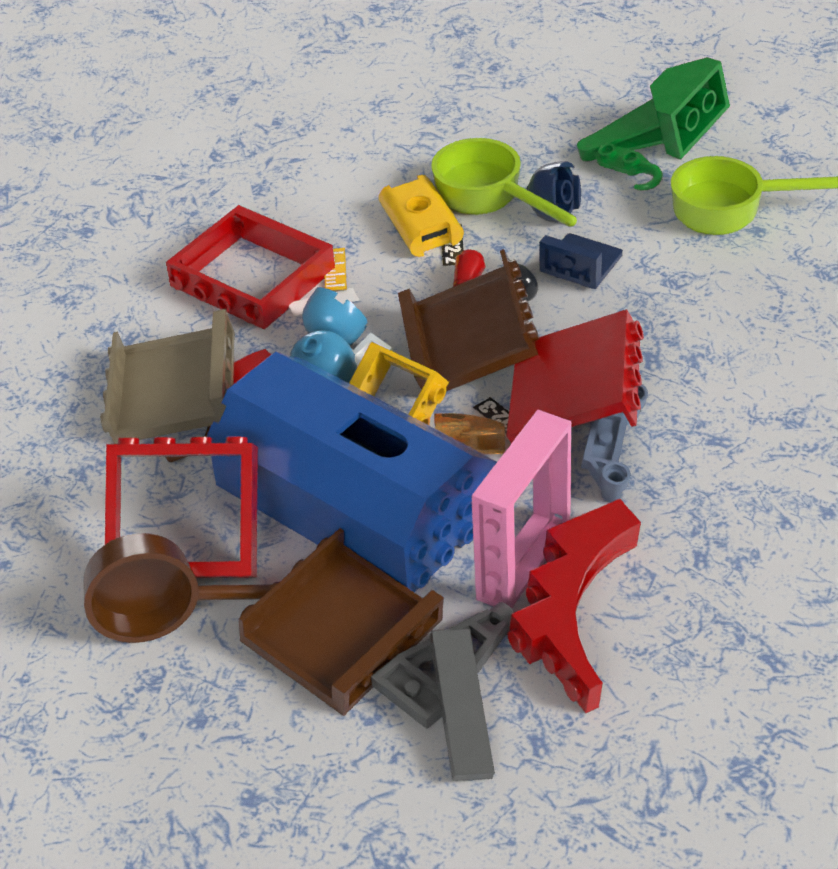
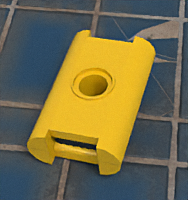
M417 175V180L393 188L387 185L380 191L378 197L380 204L414 256L422 257L425 251L448 243L454 246L462 240L464 236L462 226L426 175Z

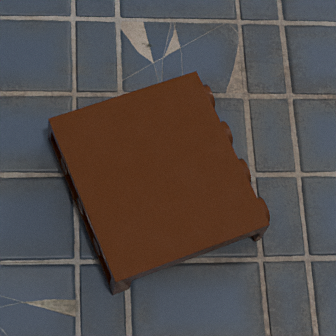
M504 249L500 250L504 266L418 302L410 288L398 293L410 359L438 372L449 382L446 392L538 355L535 341L539 340V335L533 321L529 322L530 319L534 318L528 301L523 300L528 297L525 286L521 279L518 280V278L522 277V273L516 259L510 260ZM414 375L415 380L417 381L418 385L422 390L426 380H423Z
M339 528L330 537L322 539L316 550L305 560H299L293 566L291 572L280 582L273 583L259 601L254 605L247 606L238 618L240 642L345 716L373 688L371 676L398 654L417 645L442 621L444 597L434 590H431L424 598L420 597L344 546V530Z

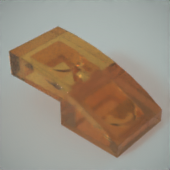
M455 413L434 414L436 430L470 446L484 455L505 453L504 423L475 415Z

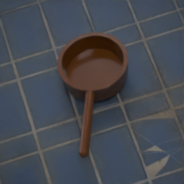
M129 534L108 542L89 560L83 579L84 609L89 623L100 634L120 642L139 643L161 638L176 630L192 614L197 600L261 599L272 584L198 585L184 553L174 542L155 534Z

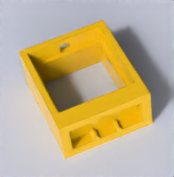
M371 342L349 384L375 396L391 365L426 380L408 415L429 425L430 417L437 404L446 395V387L449 382L438 372Z

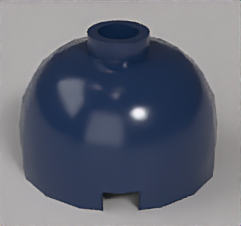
M567 161L552 162L541 166L534 172L526 188L535 195L569 213L574 209H579L581 204L579 175H573L570 168L575 167ZM531 206L533 211L540 218L550 222L560 223L556 219L548 216L547 214Z

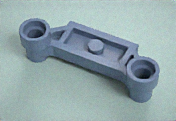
M642 384L638 386L641 409L644 408L648 397V390ZM637 410V418H638V417H639V414H640V410ZM623 412L591 422L581 468L588 469L601 489L602 498L607 502L621 499L623 491L628 487L631 476L629 468L619 462L628 422Z

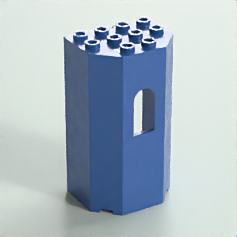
M275 351L227 389L222 400V404L226 405L219 423L213 421L207 437L212 438V443H226V437H247L248 443H253L258 447L257 510L317 545L322 539L330 537L341 528L344 530V546L413 592L423 588L434 573L442 566L450 563L454 556V547L456 545L462 548L465 544L473 541L472 494L497 461L298 357L293 358L284 353ZM343 433L344 435L354 439L355 441L365 445L366 447L376 451L377 453L385 457L376 455L375 453L365 449L364 447L354 443L353 441L343 437L340 434ZM211 456L216 485L241 500V456Z

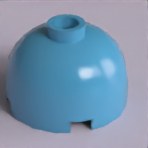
M317 287L303 308L302 320L308 333L317 330L335 332L351 346L366 329V324L368 323L366 317L349 300L342 304L334 299L338 293L324 287Z
M326 330L311 331L302 336L294 344L290 352V357L304 359L347 383L350 382L357 369L355 354L344 338L335 332Z

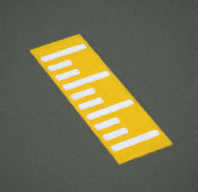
M334 248L335 268L325 275V288L332 291L347 290L345 248Z

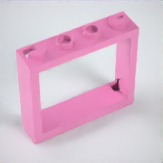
M537 410L472 494L476 600L493 607L497 603L503 602L513 608L528 587L529 571L543 565L546 561L543 555V548L545 547L547 529L570 520L571 421ZM533 479V514L515 538L514 503ZM555 514H558V515L562 516V519H561V518H558V517H556V516H554V515H555Z

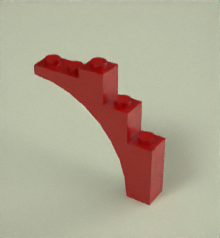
M617 499L547 529L545 547L543 548V555L547 563L529 571L526 597L530 606L511 614L508 640L512 649L516 653L520 652L529 665L542 659L547 671L555 674L563 684L569 699L573 702L576 701L585 713L599 708L603 683L589 663L581 644L576 611L583 593L596 575L614 559L637 547L641 521L621 499Z

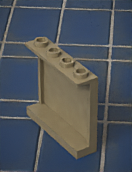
M226 309L213 311L212 328L133 345L124 346L118 331L113 332L112 345L108 347L110 364L109 368L105 370L107 390L103 391L105 411L101 413L100 420L104 432H109L114 444H118V438H139V440L211 426L213 421L220 422L226 405L222 404V400L227 389L233 385L235 332Z

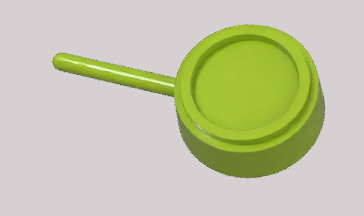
M488 138L458 140L441 148L432 159L431 168L435 187L448 207L454 211L471 215L487 214L503 208L516 197L566 226L573 227L577 223L576 217L571 213L518 185L521 166L520 157L511 146L501 141Z
M706 156L690 160L679 166L671 177L672 203L676 217L688 228L709 235L734 233L752 222L757 214L762 192L838 189V176L762 180L759 172L751 165L741 160L724 156Z

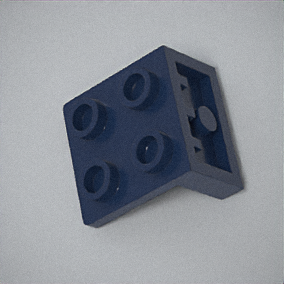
M568 233L562 240L545 235L539 242V272L596 290L620 260L623 250L572 233Z

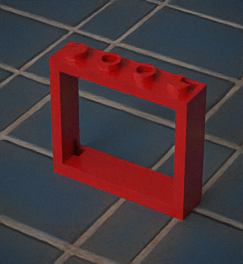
M238 205L167 260L166 266L171 287L220 310L226 309L227 313L265 330L290 309L289 305L292 302L299 301L324 280L325 275L335 268L333 245ZM240 238L302 264L262 299L255 298L199 272Z
M236 436L226 437V443H212V438L190 437V443L176 444V438L156 437L153 444H139V438H118V444H106L105 544L120 537L122 457L241 456L240 561L188 563L196 578L257 577L258 447L255 444L248 443L247 437Z

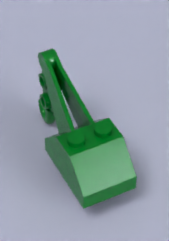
M706 57L666 68L650 85L651 100L578 141L577 149L580 159L583 161L596 160L602 167L629 176L644 173L653 177L647 183L635 184L634 189L646 191L658 186L663 177L660 167L650 163L643 154L633 150L664 144L666 154L680 160L690 151L730 107L721 61Z

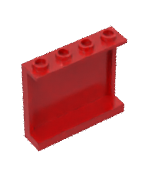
M627 309L541 336L539 340L535 341L538 355L514 365L506 434L511 444L537 410L571 421V427L623 412L631 427L637 426V410L641 409L638 386L642 385L639 363L643 362L640 341L644 339V334L639 321H634Z

